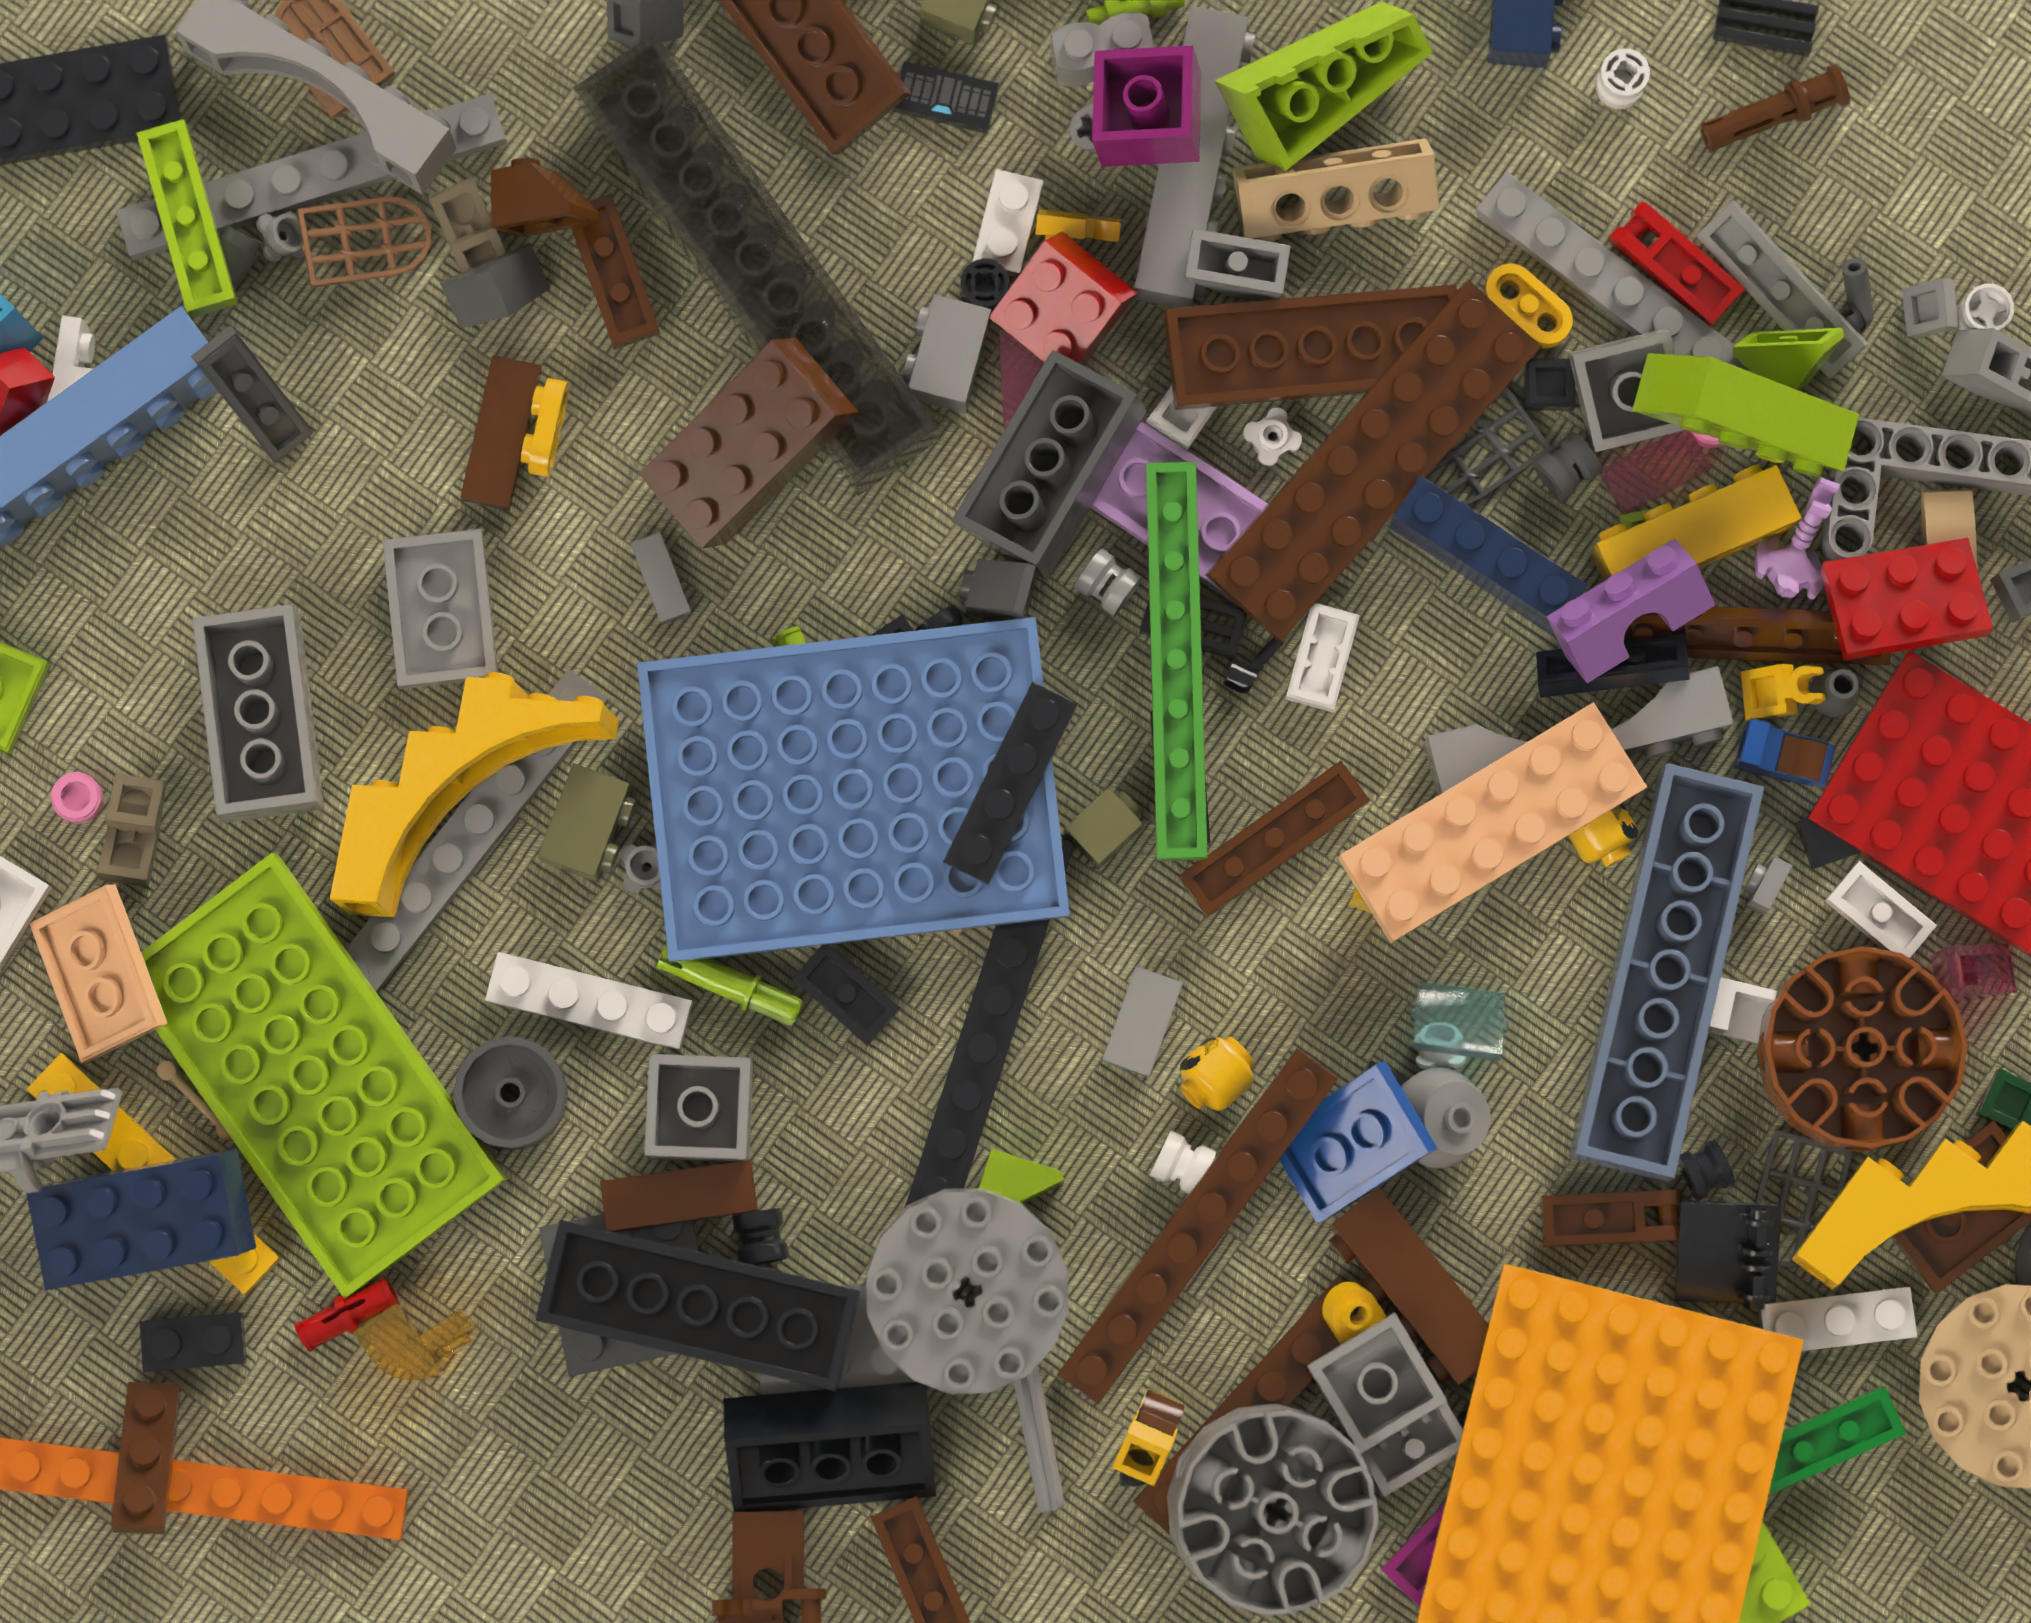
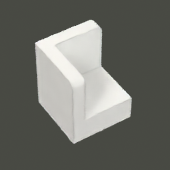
M1721 977L1708 1032L1755 1044L1758 1043L1762 1016L1768 1006L1775 1001L1777 991Z

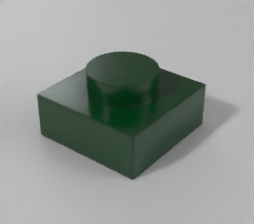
M2001 1068L1997 1069L1976 1115L1989 1122L1994 1121L1998 1126L2008 1131H2012L2022 1121L2030 1125L2031 1082Z

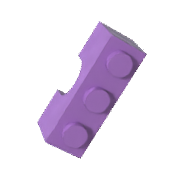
M1673 539L1619 573L1610 576L1606 581L1578 598L1569 601L1546 617L1566 658L1586 683H1589L1630 658L1624 645V635L1629 625L1639 616L1646 613H1658L1670 629L1674 631L1714 607L1715 603L1697 563L1679 542Z

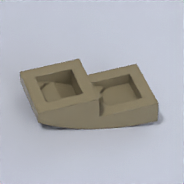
M473 177L428 196L461 273L506 253L497 230L491 228V217Z
M115 774L105 817L108 827L97 870L100 880L149 887L162 819L166 788L165 781Z

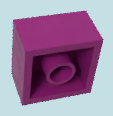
M1193 45L1094 51L1092 142L1101 166L1200 162L1201 69Z

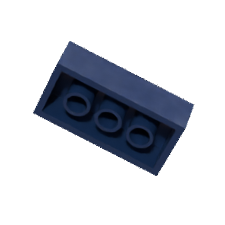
M237 1149L47 1183L43 1185L41 1191L26 1193L45 1290L234 1257L256 1248Z

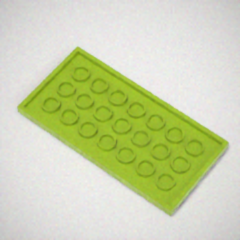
M270 853L141 952L168 1023L157 1029L156 1032L344 1299L361 1290L508 1180V1177L481 1139L470 1133L459 1117L456 1104L278 853Z

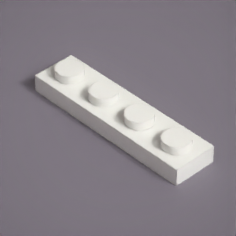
M501 952L497 953L485 1001L680 1051L693 1005L692 1000Z

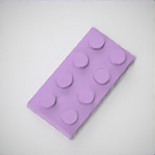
M1141 421L1090 508L1148 546L1146 463L1196 462L1199 580L1234 602L1205 574L1268 503Z

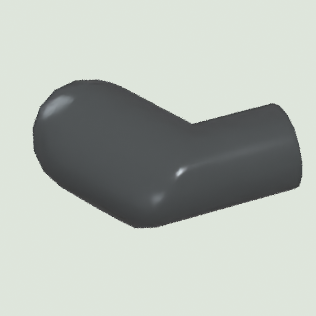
M1852 258L1842 265L1848 308L1840 310L1839 313L1856 331L1859 329L1866 330L1874 318L1868 269L1865 261L1859 258Z

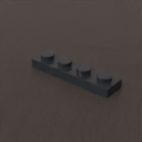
M1032 681L943 861L944 864L987 885L990 884L1078 707V703Z

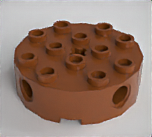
M1865 946L1824 954L1786 980L1779 988L1775 1001L1768 1006L1762 1016L1756 1055L1765 1093L1788 1125L1821 1146L1861 1153L1908 1141L1939 1119L1962 1085L1968 1048L1959 1007L1945 987L1942 988L1932 974L1922 969L1920 964L1904 954ZM1859 1038H1861L1862 1046L1871 1048V1054L1863 1058L1862 1061H1860L1859 1054L1852 1053L1851 1045L1857 1043Z

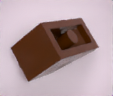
M517 158L511 160V166L491 170V228L519 237H527L600 223V212L560 172L540 166V161L537 159Z

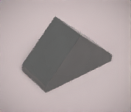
M530 243L440 282L460 328L510 316L550 289Z

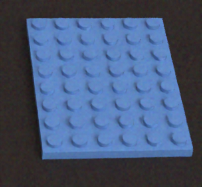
M1036 617L637 663L668 959L670 963L1070 917L1052 759L989 885L943 863L1032 681L1043 686Z

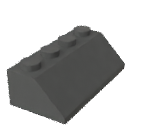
M1052 350L954 515L952 522L1011 562L1027 563L1036 566V575L1048 581L1147 412L1138 394Z

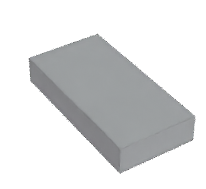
M1136 966L1102 1062L1149 1078L1183 982Z

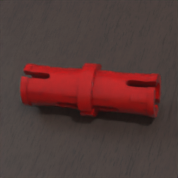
M383 1276L380 1280L345 1299L342 1295L333 1298V1305L301 1322L294 1323L304 1347L307 1351L311 1352L316 1347L347 1331L350 1334H354L361 1330L360 1324L392 1307H397L400 1305V1302L387 1277Z

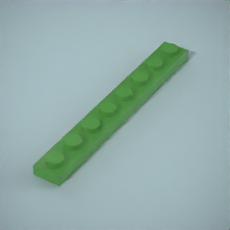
M1196 462L1146 463L1156 861L1207 860Z

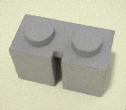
M935 294L930 308L921 307L914 334L922 337L918 354H908L902 375V382L909 384V399L966 414L977 375V362L981 361L991 324V319L989 318L991 309Z

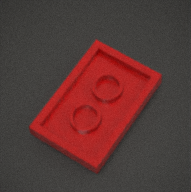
M1969 538L1823 562L1820 572L1844 661L1990 636L1993 630Z

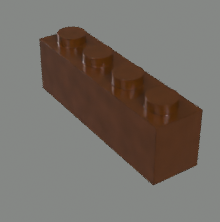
M1378 1187L1329 1226L1334 1236L1328 1241L1346 1264L1353 1259L1366 1274L1360 1279L1364 1288L1374 1296L1378 1304L1385 1299L1397 1313L1398 1319L1412 1342L1416 1339L1429 1354L1423 1361L1441 1384L1449 1379L1454 1386H1458L1478 1370L1488 1323L1381 1188Z

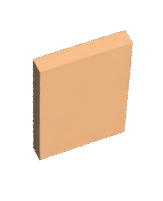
M116 884L105 885L29 923L81 1063L93 1061L168 1024Z

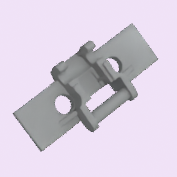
M101 1089L70 1094L68 1091L56 1092L52 1096L46 1091L40 1092L35 1101L3 1105L0 1102V1174L6 1172L11 1174L25 1193L38 1192L42 1190L43 1184L36 1176L34 1170L48 1168L49 1165H53L55 1157L105 1150L122 1097L120 1089Z

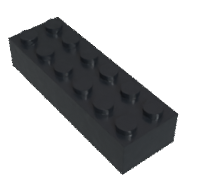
M560 1220L535 1320L838 1392L861 1292L848 1287Z

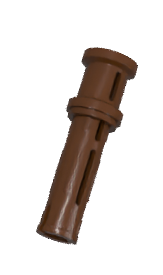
M1834 63L1826 67L1825 73L1802 82L1794 79L1787 82L1782 92L1731 111L1718 118L1699 123V130L1706 148L1711 153L1728 144L1763 132L1781 123L1793 119L1797 122H1806L1811 120L1812 114L1836 104L1840 107L1849 105L1850 95L1845 79L1838 66Z

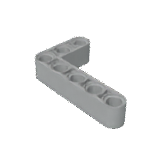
M1858 419L1854 435L1861 436L1867 441L1869 454L1859 456L1850 451L1844 472L1829 470L1828 480L1840 484L1830 502L1829 506L1832 509L1826 519L1823 518L1821 552L1826 561H1833L1865 555L1871 548L1880 476L2031 496V441L1873 419ZM1896 443H1911L1918 452V460L1915 462L1902 460L1896 452ZM1955 448L1963 452L1967 458V467L1964 469L1952 467L1945 458L1946 449ZM2005 455L2010 457L2016 465L2015 475H2005L1998 471L1995 466V456ZM1852 483L1861 488L1864 497L1863 502L1852 504L1846 501L1841 494V485ZM1847 531L1853 534L1858 541L1857 551L1845 552L1841 550L1835 541L1836 533Z

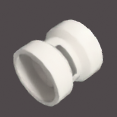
M1618 49L1611 52L1605 58L1596 79V92L1599 99L1605 105L1614 109H1626L1637 103L1650 78V68L1647 60L1639 52L1632 49Z
M1983 284L1975 287L1958 308L1959 331L1995 328L2002 332L2014 314V302L2011 295L2003 287L1996 284Z
M1171 1130L1150 1176L1162 1182L1168 1180L1175 1182L1176 1178L1181 1180L1179 1183L1181 1191L1189 1194L1211 1165L1216 1151L1204 1145L1196 1147L1195 1151L1190 1150L1192 1145L1186 1142L1185 1136Z

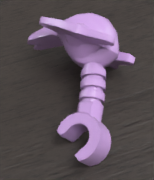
M1822 477L1818 479L1809 497L1804 517L1800 520L1795 530L1796 534L1791 539L1792 543L1779 547L1780 539L1776 536L1771 537L1767 543L1759 542L1754 558L1756 576L1759 579H1763L1767 573L1768 579L1775 586L1777 594L1781 595V597L1793 598L1800 590L1805 588L1808 591L1807 597L1815 599L1822 589L1824 583L1820 572L1822 565L1819 557L1813 551H1810L1807 557L1806 549L1810 547L1811 540L1814 539L1822 519H1826L1832 509L1829 506L1830 502L1838 491L1840 484Z

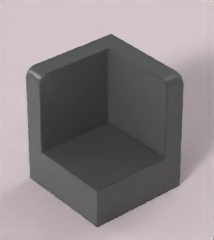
M607 0L608 39L642 49L681 38L684 35L683 0Z

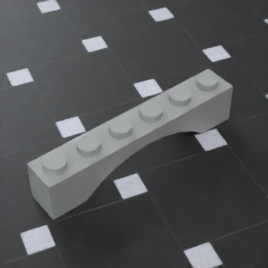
M198 0L175 30L186 53L223 75L242 73L276 74L303 81L326 92L345 106L364 127L372 141L382 170L423 195L456 151L457 148L450 132L451 126L442 116L432 110H426L425 113L410 105V100L403 93L392 86H386L385 89H382L372 83L370 76L359 66L351 62H346L345 65H342L332 59L330 52L319 42L311 38L302 41L292 35L290 28L277 17L271 14H267L265 18L251 10L252 7L246 0Z
M1719 666L1689 673L1690 680L1666 683L1656 697L1635 716L1611 729L1625 753L1630 755L1644 751L1646 759L1674 752L1673 744L1692 740L1694 747H1700L1723 740L1722 732L1728 731L1734 723ZM1477 724L1428 735L1424 742V747L1437 796L1525 744L1526 741L1499 735Z

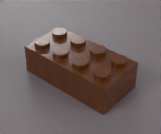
M796 338L771 340L639 475L701 549L724 545L859 412Z

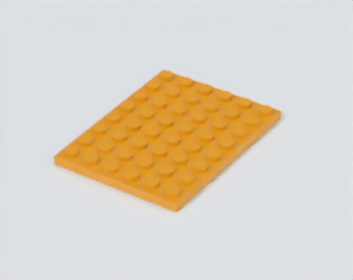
M1504 1264L1416 1623H1739L1804 1340Z

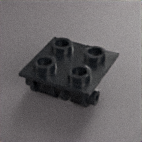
M1681 1201L1675 1301L1745 1303L1744 1308L1749 1310H1764L1765 1303H1776L1782 1204Z

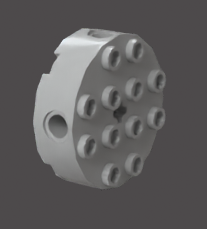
M985 1188L943 1189L909 1204L881 1233L866 1270L867 1316L883 1352L912 1380L948 1394L991 1393L1027 1377L1055 1347L1069 1311L1068 1270L1050 1230L1022 1203ZM969 1277L972 1285L981 1284V1291L974 1293V1301L971 1303H964L962 1296L953 1297L952 1295L953 1290L960 1288V1279Z
M1280 1404L1240 1407L1204 1426L1179 1456L1167 1493L1170 1537L1188 1571L1229 1605L1266 1616L1290 1614L1292 1611L1306 1610L1318 1602L1321 1604L1341 1593L1367 1562L1379 1523L1373 1480L1358 1448L1328 1422L1319 1419L1316 1415ZM1268 1502L1276 1503L1281 1507L1277 1516L1267 1514L1264 1511V1507Z

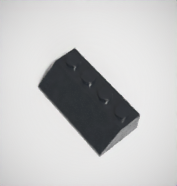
M916 1381L838 1388V1392L824 1389L723 1398L724 1443L733 1512H763L912 1499L916 1496L918 1498L936 1497L927 1385Z

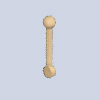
M170 1060L159 1063L157 1066L159 1078L165 1081L171 1080L217 1127L219 1138L231 1140V1137L208 1104L178 1074V1065Z

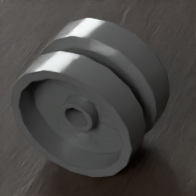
M511 1036L489 1040L469 1053L457 1071L453 1092L457 1113L470 1133L491 1147L511 1151L534 1147L552 1135L565 1115L568 1099L564 1073L551 1054L531 1040ZM512 1083L519 1087L520 1096L515 1102L508 1103L501 1096V1089L503 1086L510 1088Z

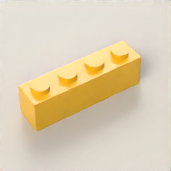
M1760 464L1753 465L1733 475L1735 483L1720 490L1717 489L1715 483L1707 485L1688 495L1690 503L1673 509L1670 503H1666L1645 513L1643 517L1646 522L1628 529L1626 523L1623 522L1599 533L1600 542L1596 543L1590 554L1603 582L1673 539L1679 542L1700 569L1794 528L1802 517L1778 466L1775 465L1762 470Z

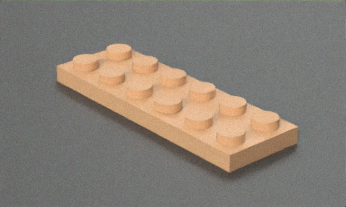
M1593 702L1339 855L1338 860L1389 942L1393 943L1645 790L1647 786Z

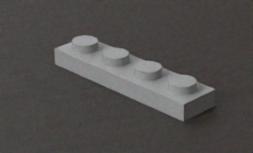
M1736 201L1730 202L1696 235L1783 330L1843 328V340L1820 368L1829 379L1834 378L1869 345Z

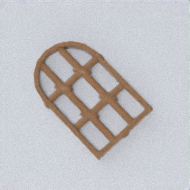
M376 196L372 199L297 210L303 241L302 251L305 253L311 288L383 277L393 278L396 275L414 270L425 259L431 245V228L426 215L416 204L401 197ZM385 203L400 204L411 209L416 215L388 219ZM378 205L380 218L376 217V221L346 224L344 209ZM336 211L338 223H334L335 227L306 230L304 215ZM422 222L426 232L425 241L399 245L392 244L390 229L394 230V226ZM382 228L384 244H380V247L351 251L349 235H353L352 232ZM335 234L341 235L343 250H338L339 253L311 257L308 238ZM423 249L421 255L412 264L397 269L395 256H399L398 252ZM387 255L389 270L355 274L353 262H357V258ZM345 260L348 276L315 280L313 265Z

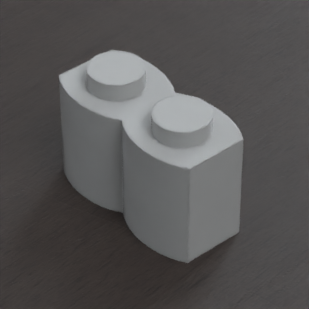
M1124 13L1108 18L1100 25L1090 22H1076L1055 30L1051 34V56L1057 84L1076 87L1093 83L1094 51L1154 48L1148 16L1139 13Z

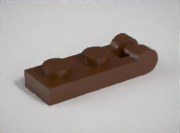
M1682 1190L1546 1195L1540 1197L1543 1247L1678 1241V1206H1680L1682 1201ZM1644 1207L1658 1208L1659 1226H1645Z

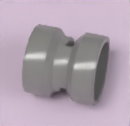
M1101 548L1083 570L1073 588L1086 597H1096L1101 601V607L1115 617L1133 595L1143 577L1131 568L1122 569L1116 564L1115 557Z

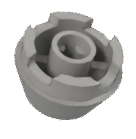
M1434 1067L1417 1073L1401 1086L1438 1148L1417 1161L1418 1163L1431 1168L1454 1166L1470 1156L1486 1138L1490 1127L1489 1105L1483 1094L1463 1074L1449 1068Z

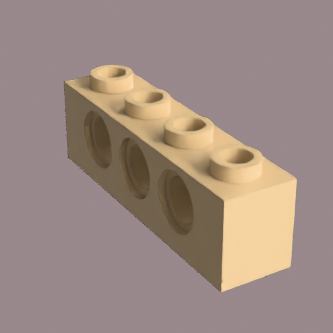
M1426 138L1303 157L1287 171L1269 163L1232 168L1238 222L1245 238L1271 242L1278 240L1282 234L1301 231L1306 235H1318L1329 231L1332 226L1350 224L1352 227L1363 228L1377 224L1379 219L1398 217L1402 220H1416L1425 217L1427 212L1440 210L1435 156ZM1381 180H1396L1395 186L1389 192L1383 194L1373 192L1375 186ZM1344 186L1348 188L1345 196L1337 201L1325 199L1327 192L1333 187ZM1290 193L1299 195L1297 203L1292 207L1279 208L1276 206L1278 200L1283 195Z

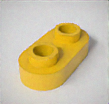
M1504 264L1494 269L1489 275L1484 294L1539 344L1541 348L1556 347L1567 338L1573 323L1569 306L1527 269L1517 264ZM1505 285L1513 286L1517 290L1518 296L1511 300L1505 299L1500 293V288ZM1542 317H1548L1554 322L1555 328L1549 332L1543 331L1538 327L1537 320Z
M548 378L545 387L536 386L531 414L538 416L534 434L526 433L521 452V462L529 464V474L549 478L552 473L568 402V381Z
M1343 1282L1336 1285L1329 1291L1323 1303V1317L1340 1344L1345 1343L1387 1317L1374 1296L1355 1282ZM1356 1307H1359L1358 1313L1350 1318L1351 1312Z

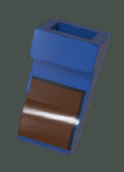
M1751 718L1744 725L1734 769L1788 783L1795 782L1813 787H1826L1835 746L1817 738L1798 735L1771 727L1770 723Z

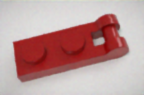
M1641 201L1630 212L1632 216L1630 221L1624 227L1617 226L1608 236V241L1619 253L1629 257L1684 307L1712 327L1743 294L1745 288L1653 207ZM1646 231L1651 232L1658 238L1649 249L1639 241Z

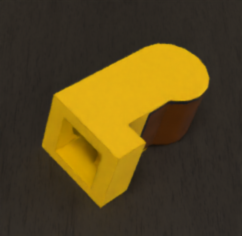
M1148 1389L1112 1468L1154 1486L1178 1430L1177 1425L1185 1405ZM1135 1449L1143 1450L1151 1456L1154 1464L1150 1466L1138 1464L1132 1460L1128 1452Z

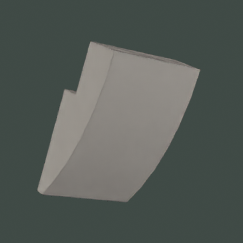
M1395 1313L1307 1365L1345 1436L1358 1448L1368 1467L1367 1470L1373 1480V1484L1380 1495L1384 1497L1458 1453L1463 1429L1449 1408L1446 1397Z

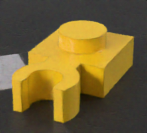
M1039 209L1035 234L1046 235V240L1062 231L1074 241L1075 238H1093L1119 242L1122 219Z
M1777 664L1741 671L1745 721H1749L1751 718L1763 721L1798 714L1797 702L1814 705L1824 702L1826 694L1810 693L1808 689L1809 680L1813 676L1824 674L1823 668L1805 665L1794 670L1793 665Z

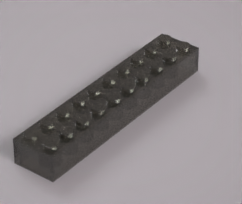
M655 32L573 87L579 106L756 354L771 340L796 338L858 410L859 413L823 447L858 496L939 441L937 425Z

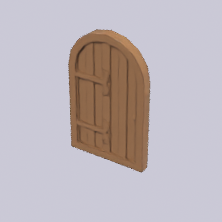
M284 0L277 8L275 17L283 21L290 28L292 35L302 41L311 38L319 42L330 52L332 59L342 65H345L346 62L354 63L370 76V81L377 86H380L395 75L394 70L352 17L350 10L339 0ZM305 83L332 120L347 110L345 106L326 92Z

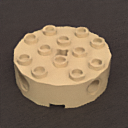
M2005 1284L1968 1297L1938 1323L1921 1358L1919 1401L1933 1439L1961 1469L1996 1486L2031 1489V1391L2029 1392V1400L2020 1401L2018 1393H2010L2008 1390V1383L2016 1380V1372L2025 1371L2027 1379L2031 1380V1286Z

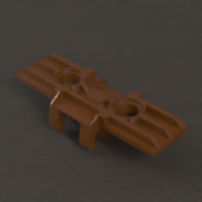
M804 1511L732 1512L733 1599L712 1600V1616H718V1623H784V1600L801 1599V1623H821V1599H826V1588H804ZM765 1568L778 1571L783 1578L781 1593L772 1599L759 1596L754 1589L756 1574Z

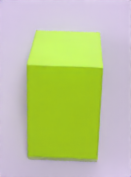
M1843 328L1753 331L1732 347L1733 355L1752 373L1801 391L1809 384L1843 340L1844 332Z
M991 1148L979 1188L988 1189L1024 1204L1063 1184L1064 1178L1060 1170Z

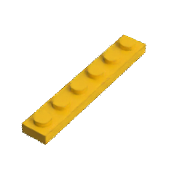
M60 1053L26 1090L37 1099L40 1092L48 1091L52 1096L54 1093L68 1091L70 1094L101 1090V1088L65 1054ZM120 1106L118 1107L105 1150L93 1152L112 1171L176 1160ZM255 1233V1249L238 1256L209 1261L246 1296L282 1259Z

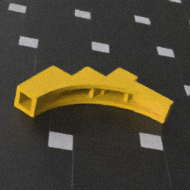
M498 672L486 673L485 678L466 677L456 731L442 726H431L428 728V732L409 731L399 785L385 780H374L371 782V786L352 785L330 900L349 915L395 918L405 881L422 846L444 816L475 786L506 765L542 749L576 741L616 739L619 719L604 705L602 700L595 697L576 696L574 701H559L546 694L532 693L528 695L515 682L513 677Z
M2022 1121L2015 1126L1986 1167L1978 1163L1981 1156L1969 1145L1960 1140H1956L1952 1144L1945 1139L1938 1144L1908 1186L1901 1181L1904 1174L1893 1164L1883 1158H1878L1875 1162L1867 1157L1856 1169L1791 1260L1830 1289H1834L1866 1254L1889 1237L1923 1221L1963 1211L2009 1210L2031 1214V1125Z

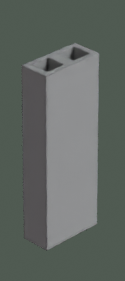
M661 532L630 543L661 625L692 614Z

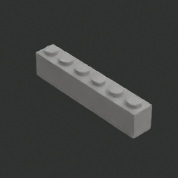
M1196 6L1190 7L1183 46L1193 45L1201 69L1200 162L1159 164L1134 287L1138 294L1134 300L1181 308L1192 307L1194 296L1204 297V286L1185 279L1193 228L1211 232L1217 231L1218 221L1209 220L1212 202L1222 204L1228 174L1218 172L1222 155L1232 156L1237 130L1236 127L1228 126L1230 109L1214 81L1238 70L1240 62L1250 63L1255 34L1246 33L1248 16Z

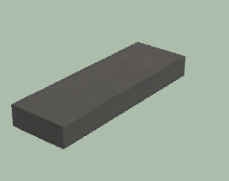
M231 326L227 327L191 356L274 463L314 433Z

